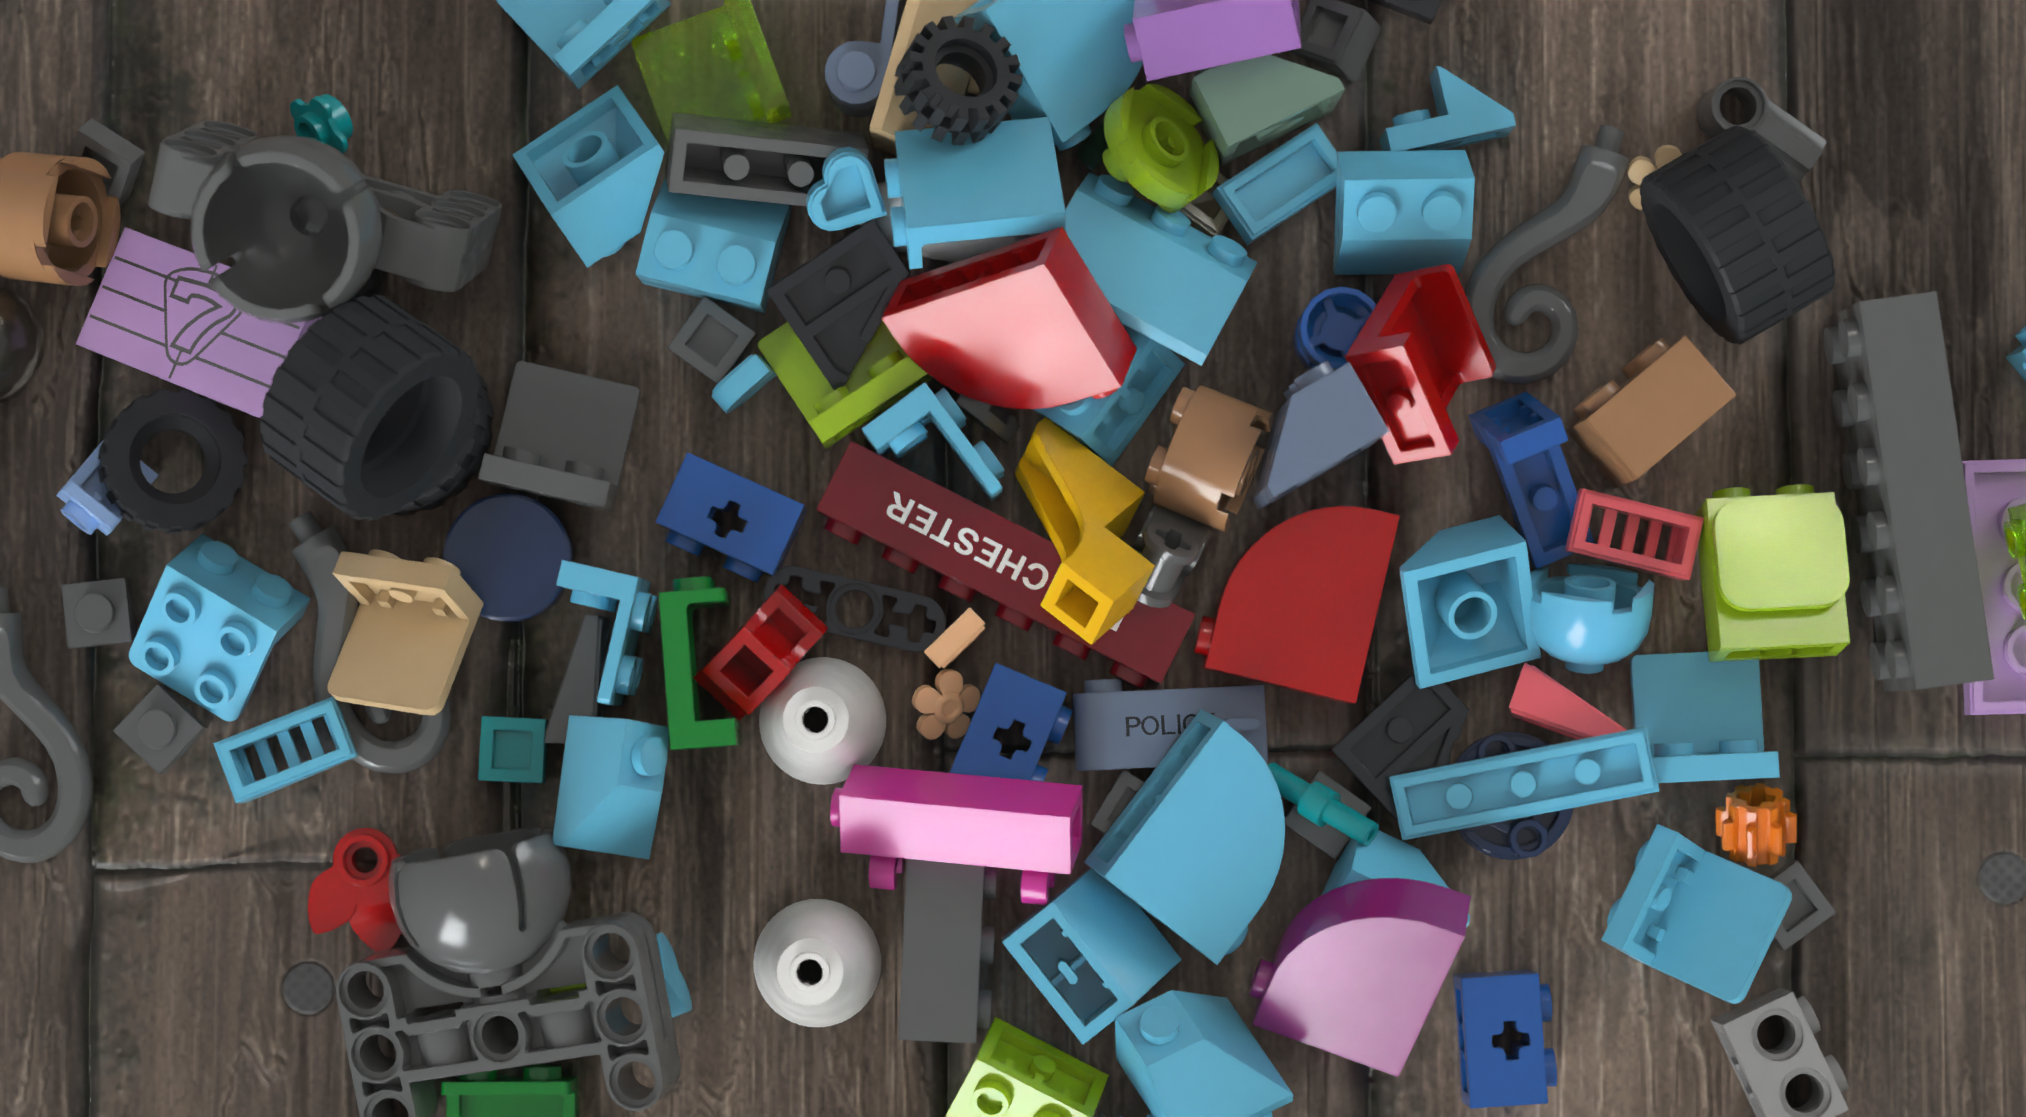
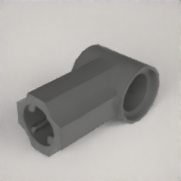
M1733 77L1708 90L1701 97L1697 106V121L1700 129L1708 137L1712 138L1726 129L1735 126L1722 117L1719 107L1723 94L1736 97L1744 108V118L1738 126L1748 128L1755 135L1761 137L1784 162V165L1791 175L1794 176L1797 183L1813 167L1822 154V150L1827 142L1767 99L1761 86L1756 81L1747 77Z

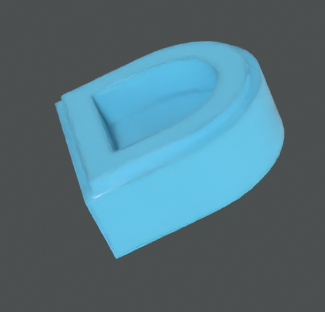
M751 354L715 386L711 397L728 414L758 392L776 376V373L764 357Z

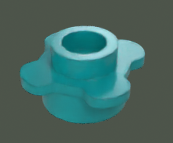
M329 94L315 96L308 103L301 99H296L290 103V113L294 118V130L297 136L313 138L336 148L342 154L348 150L347 139L353 134V124L349 113L340 101Z

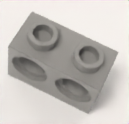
M1777 988L1710 1020L1756 1117H1835L1849 1110L1841 1094L1849 1089L1846 1077L1831 1054L1826 1057L1823 1056L1813 1035L1821 1031V1027L1813 1008L1804 996L1796 999L1792 991ZM1777 1015L1784 1024V1037L1776 1047L1764 1050L1758 1042V1027L1765 1018ZM1806 1074L1812 1084L1811 1097L1804 1105L1791 1108L1785 1097L1786 1086L1793 1077Z

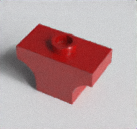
M781 584L699 669L693 678L740 721L746 714L750 715L789 675L801 658L823 636L828 627Z

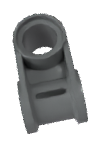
M1154 504L1132 546L1135 551L1155 565L1138 601L1151 607H1169L1176 598L1185 576L1189 577L1214 528Z

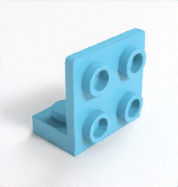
M496 0L502 9L578 90L671 5L670 0Z
M1124 324L1122 325L1135 344L1137 351L1126 374L1125 381L1117 391L1101 399L1088 397L1052 408L1033 409L1069 432L1078 442L1111 467L1185 365L1171 349Z
M924 382L862 428L866 440L877 454L884 457L892 451L896 458L900 459L928 438L926 434L928 431L925 429V426L932 422L989 500L993 502L1002 495L1003 487L998 480L1005 476L1003 473L1005 469L983 440L972 446L960 429L967 425L965 422L967 418L945 388L934 394Z
M562 560L556 585L572 590L570 602L615 613L617 601H620L597 703L622 706L625 695L635 696L640 684L644 659L634 655L639 633L651 632L658 605V596L649 593L651 582L640 577Z
M1708 652L1634 655L1630 658L1633 729L1647 726L1658 783L1780 777L1778 751H1764L1759 660L1709 662Z

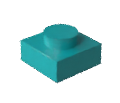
M482 716L478 780L546 783L548 743H544L549 719Z

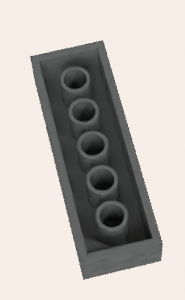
M1937 291L1859 301L1829 317L1830 327L1824 329L1823 343L1826 359L1829 365H1836L1840 390H1834L1833 412L1837 426L1839 428L1845 427L1849 452L1844 453L1842 456V474L1847 490H1855L1858 516L1852 517L1851 535L1856 552L1858 554L1864 553L1868 579L1861 580L1860 595L1864 613L1867 617H1873L1877 642H1872L1869 650L1873 675L1876 680H1883L1884 692L1919 690L1993 680V666Z

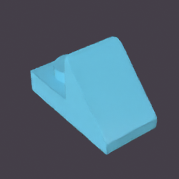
M1436 66L1430 74V83L1438 117L1431 118L1428 109L1398 115L1392 118L1394 127L1386 128L1379 141L1382 151L1448 150L1506 137L1514 129L1516 122L1513 112L1446 69Z

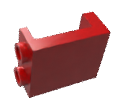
M1450 264L1395 274L1345 355L1347 363L1350 362L1389 430L1382 437V440L1394 465L1452 455L1460 440L1446 411L1449 402L1460 384L1490 378L1496 370L1495 361L1454 267Z

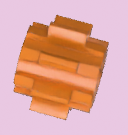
M1756 783L1755 785L1748 786L1741 784L1734 787L1735 791L1726 795V806L1716 807V836L1722 837V849L1729 852V859L1734 862L1746 863L1749 867H1757V865L1763 864L1771 866L1778 863V858L1780 856L1785 857L1786 843L1797 842V814L1790 812V800L1783 798V791L1778 787L1773 789L1765 786V783Z

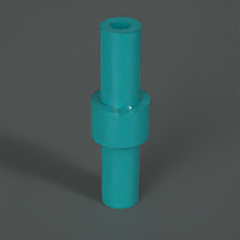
M1274 762L1268 764L1278 786L1280 796L1297 805V813L1319 827L1329 824L1364 846H1368L1374 840L1379 830V824L1340 802L1341 795L1319 781H1314L1310 784Z

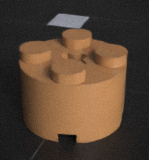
M20 151L0 158L1 276L13 280L84 286L95 280L88 276L96 267H107L117 246L121 215L118 197L107 196V190L102 178L111 179L107 169L100 162L88 157Z
M1200 385L1196 391L1183 387L1170 416V423L1175 424L1174 436L1168 449L1160 445L1157 447L1146 472L1145 482L1150 483L1148 492L1154 494L1153 503L1226 533L1231 527L1229 515L1225 513V510L1238 514L1265 450L1256 446L1262 430L1270 433L1274 413L1204 385Z

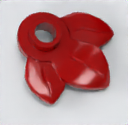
M359 828L348 832L339 840L333 853V866L315 878L309 891L308 918L313 933L323 934L350 922L355 933L375 952L390 950L398 942L402 931L397 925L390 904L388 875L391 861L401 855L398 854L394 842L384 832L374 828ZM363 847L371 848L377 855V865L370 872L361 870L356 863V855Z

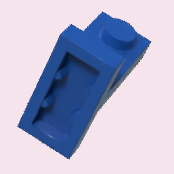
M1527 391L1469 414L1468 417L1476 438L1489 448L1519 534L1527 543L1530 563L1538 569L1574 554L1565 551L1577 499V491L1560 446L1561 443L1569 441L1561 417ZM1588 528L1585 542L1595 544L1590 528Z

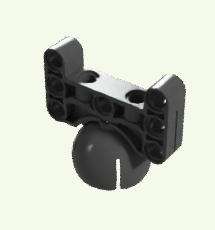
M201 121L162 139L160 143L148 206L169 216L191 220L190 233L194 255L202 272L228 257L235 259L236 264L208 282L220 297L237 310L257 319L287 324L311 321L323 317L329 313V310L342 303L346 304L353 299L369 279L374 268L400 275L405 281L422 288L442 292H455L488 267L502 204L493 198L462 190H449L437 196L364 175L354 162L336 148L313 138L293 135L257 138L258 135L254 131L227 122ZM384 208H389L395 211L399 215V217L394 216L392 213H390Z
M538 827L515 829L451 841L444 848L443 858H439V853L435 848H423L396 857L391 861L388 875L389 900L397 925L411 946L380 950L348 966L339 975L336 983V998L360 1117H396L391 1109V1098L402 1102L408 1111L409 1117H435L438 1111V1098L434 1079L599 1054L606 1087L615 1103L629 1111H642L650 1108L677 1084L681 1075L680 1057L657 937L652 925L644 917L632 912L575 920L570 924L563 921L568 910L572 890L571 869L564 847L554 845V830L551 827L542 830ZM610 933H616L627 941L630 948L629 961L616 958L611 952L608 945ZM368 971L377 975L384 987L383 998L375 996L369 990L366 983ZM586 983L585 987L550 992V988ZM622 997L632 999L640 1006L643 1014L642 1024H634L624 1017L620 1008ZM457 1002H463L464 1004L461 1006L429 1010V1007ZM500 1016L510 1019L516 1025L519 1037L517 1043L507 1040L501 1034L499 1029ZM379 1035L389 1038L396 1049L395 1061L387 1058L381 1052L378 1045ZM633 1062H641L652 1070L655 1077L654 1088L641 1085L635 1079Z

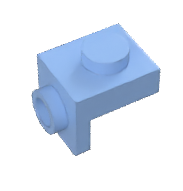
M102 441L56 496L66 503L60 510L62 514L78 528L90 535L96 529H99L107 536L119 524L123 516L120 515L122 511L115 504L111 505L105 495L107 490L104 482L100 483L98 470L101 468L100 459H98L99 448L103 443ZM140 460L142 473L146 480L152 484L159 475Z

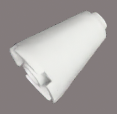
M817 657L798 662L789 675L762 701L759 714V728L767 753L780 769L800 781L826 785L847 780L854 764L868 766L872 762L883 743L887 717L881 693L874 682L862 670L840 659ZM812 707H821L828 715V725L819 733L811 732L804 724L805 714L809 713Z
M808 899L787 906L766 924L755 947L754 974L761 995L769 1006L783 1018L808 1027L832 1026L857 1014L872 997L881 973V952L874 931L858 912L836 901ZM807 959L817 961L823 970L821 980L812 981L806 978L800 970V963Z

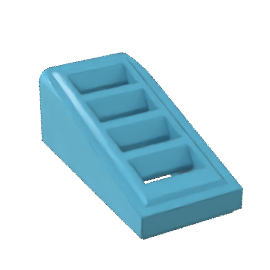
M334 697L327 698L213 743L236 803H247L359 756L340 705ZM324 716L336 748L335 751L327 754L323 751L312 722ZM298 726L301 728L312 760L304 763L301 762L290 733L291 729ZM275 736L278 737L289 769L281 772L278 770L267 741ZM254 745L266 774V778L256 781L245 752L246 748Z

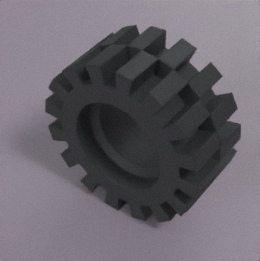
M953 15L942 17L937 26L934 21H931L923 27L920 34L917 33L897 66L895 76L899 78L894 85L895 96L906 95L899 105L904 116L913 111L918 114L912 124L916 129L921 132L926 124H929L935 128L931 136L932 139L942 142L949 132L952 133V145H963L969 136L973 143L983 140L988 132L992 134L999 126L1019 95L1016 92L1022 85V75L1014 74L1020 66L1018 56H1004L1011 46L1007 39L1003 36L995 43L989 38L995 28L985 23L979 32L973 30L974 18L966 16L962 17L956 27ZM940 64H949L963 69L977 83L979 95L967 97L951 91L940 80L936 67Z

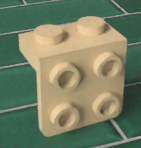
M370 550L368 555L341 551L332 574L355 596L360 605L328 682V692L340 702L429 716L438 714L444 708L483 607V601L460 576L461 571L455 565L443 559L427 557L423 562L402 560L398 556L383 550Z

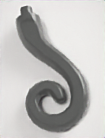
M1600 125L1594 146L1581 145L1568 183L1560 197L1501 238L1479 261L1471 274L1465 288V294L1495 361L1496 370L1492 375L1494 379L1512 384H1528L1542 381L1556 373L1571 356L1578 336L1577 315L1568 298L1554 287L1545 284H1528L1518 288L1508 298L1503 310L1505 321L1512 326L1522 324L1535 311L1542 312L1548 316L1552 325L1550 337L1542 347L1534 351L1520 352L1512 350L1502 343L1494 328L1495 305L1505 282L1520 266L1577 234L1592 224L1606 210L1615 197L1629 164L1627 157L1618 154L1625 134L1623 130L1612 126Z
M308 511L291 521L288 525L301 543L292 551V554L311 584L318 602V619L313 652V685L317 703L333 697L328 692L327 685L356 616L358 601L332 574L341 551L349 552L345 541L335 525L322 530L311 511ZM447 698L444 708L438 714L432 716L422 715L416 730L406 738L396 741L383 740L373 735L361 723L351 703L338 701L359 755L352 760L376 772L402 774L420 769L441 751L450 732L452 716L449 698ZM363 705L371 721L377 724H385L391 720L393 710ZM324 716L320 717L325 729L327 730L329 736L331 737Z
M0 587V699L32 730L46 747L54 763L58 781L55 809L49 820L41 826L32 829H17L9 826L0 816V856L20 863H39L55 857L73 843L81 832L91 806L92 773L87 753L76 730L60 707L35 680L27 667L23 646L22 612H9V587ZM7 757L0 760V791L4 787L15 785L21 790L25 802L29 805L41 806L47 801L49 797L48 780L40 767L21 757Z

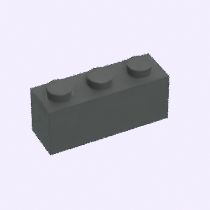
M672 112L665 176L668 192L806 206L808 191L814 183L823 179V164L831 152L842 147H852L859 149L868 158L869 149L861 132Z
M907 859L898 1040L976 1043L977 1028H990L991 990L979 989L980 963L993 964L994 925H982L983 899L996 900L997 867Z

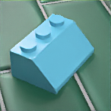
M1089 172L1065 209L1066 234L1122 324L1202 366L1258 262L1247 257V251L1236 241L1221 235H1215L1212 238L1191 227L1190 220L1180 211L1168 213L1159 205L1154 207L1134 196V190L1127 183L1119 181L1110 175L1098 177Z

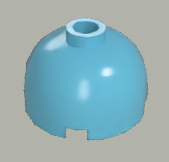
M1567 564V572L1570 576L1548 578L1549 566L1530 572L1533 599H1531L1530 604L1531 630L1537 644L1550 656L1565 661V668L1567 670L1583 674L1599 673L1603 671L1604 664L1618 662L1637 650L1648 634L1654 597V583L1650 579L1643 587L1637 586L1638 573L1627 569L1597 564Z

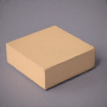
M969 607L924 653L939 669L942 667L946 669L986 630V623Z

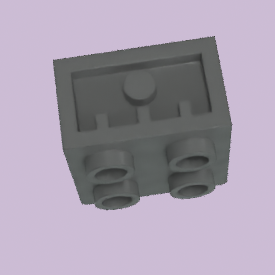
M525 361L517 362L494 455L484 453L478 479L499 487L613 512L641 395L640 390L635 386Z

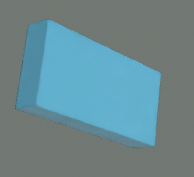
M1315 123L1218 186L1211 194L1246 245H1249L1336 188L1337 151L1319 125Z

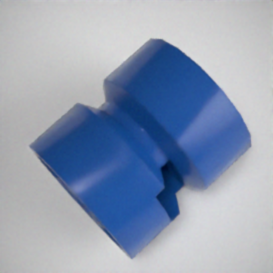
M1347 287L1326 289L1312 298L1297 320L1293 334L1295 353L1304 367L1311 370L1329 361L1335 371L1347 364L1345 355L1376 306L1374 301L1361 291Z

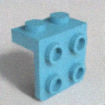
M202 533L166 565L130 648L129 659L138 669L221 719L229 722L235 721L244 712L274 644L303 617L311 598L291 587L282 577L270 574L239 556L229 545L215 541Z
M1657 824L1650 840L1641 846L1636 856L1635 871L1623 896L1610 909L1607 918V929L1601 940L1641 963L1728 1003L1737 1004L1743 1001L1791 903L1792 893L1782 883L1705 851L1680 833Z

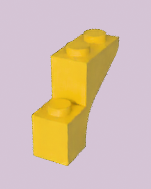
M1045 417L1037 423L1030 442L1015 469V476L1056 547L1062 561L1040 606L1092 645L1134 608L1155 567L1154 564L1120 539L1128 528L1145 492Z

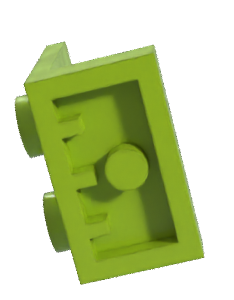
M883 320L851 372L846 385L835 391L788 322L758 342V348L825 449H828L896 404L924 382L927 383L932 380L931 376L904 352Z
M995 1017L945 1117H1093L1109 1075Z

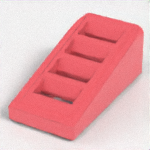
M1580 488L1577 494L1565 551L1674 580H1690L1704 518ZM1593 506L1605 509L1597 544L1585 542ZM1617 513L1627 515L1620 549L1610 548ZM1640 519L1649 521L1642 555L1633 553ZM1662 525L1671 527L1664 560L1655 558Z
M1524 663L1508 707L1513 718L1575 740L1627 730L1534 665L1530 666Z

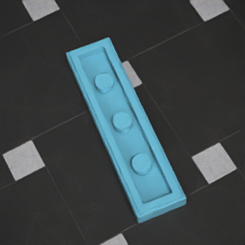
M1647 726L1389 777L1402 840L1660 791Z

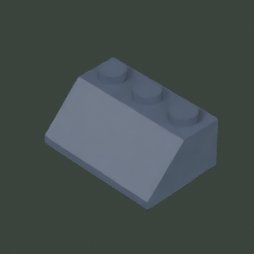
M1326 361L1294 380L1295 383L1289 386V390L1283 393L1287 401L1276 413L1253 497L1259 510L1368 449L1389 432L1350 362L1334 371L1329 361Z

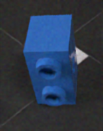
M687 452L655 523L669 530L665 542L700 557L704 546L727 556L723 568L758 583L762 572L775 577L777 570L782 567L808 509L802 503ZM733 505L740 506L738 516L746 522L743 532L731 530L726 538L719 537L721 527L713 521L716 511L728 513Z
M995 663L949 773L1044 782L1048 768L1037 763L1046 742L1050 741L1059 745L1073 712V709L1062 705L1067 692ZM1013 720L1025 724L1023 736L1030 740L1031 743L1027 752L1016 750L1010 760L999 755L1002 744L993 738L998 727L1009 729Z
M1530 969L1453 974L1462 1102L1469 1108L1547 1104V1087H1556L1555 1053L1553 1048H1544L1542 1023L1552 1021V998L1549 984H1540L1539 973ZM1503 1021H1507L1509 1027L1521 1032L1520 1041L1510 1043V1054H1506L1503 1048L1492 1043L1493 1035L1503 1033Z

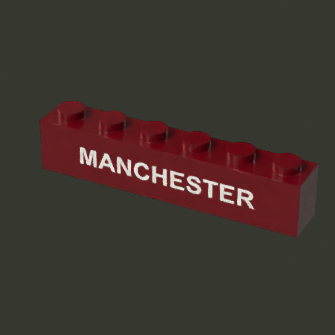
M851 440L816 508L819 514L828 518L823 528L826 531L856 546L862 536L881 544L885 549L880 558L911 574H915L920 564L942 575L937 585L939 588L969 603H972L976 593L999 604L994 614L998 618L1029 632L1033 622L1056 633L1051 643L1052 645L1086 661L1090 651H1093L1113 662L1108 673L1142 690L1147 680L1158 685L1162 683L1196 615L1174 603L1169 607L1157 608L1137 600L1134 608L1090 645L1040 606L1062 563L1053 542Z

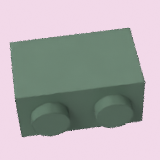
M1266 55L1201 69L1200 73L1193 77L1187 102L1202 119L1198 124L1207 142L1211 139L1213 140L1218 153L1219 166L1222 167L1332 113L1345 89L1338 77L1273 55Z

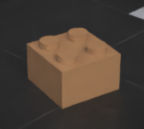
M1686 335L1670 345L1661 337L1652 345L1644 348L1621 368L1622 372L1628 377L1622 384L1618 386L1611 379L1574 407L1572 410L1579 417V420L1566 431L1609 482L1617 488L1641 477L1737 394Z

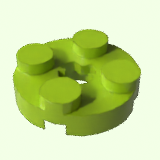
M1146 84L1140 90H1134V87L1129 89L1109 105L1104 118V134L1108 148L1103 152V162L1106 169L1115 179L1122 182L1128 181L1138 192L1157 203L1164 211L1176 213L1214 185L1219 171L1218 153L1213 140L1211 139L1206 144H1203L1200 134L1195 129V126L1202 119L1195 109L1174 91L1159 84Z

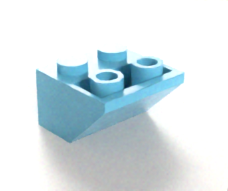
M1089 868L1051 898L1047 905L1041 906L1002 937L1004 946L1083 1045L1114 1021L1116 1016L1121 1015L1133 1006L1182 960L1141 907L1092 868Z

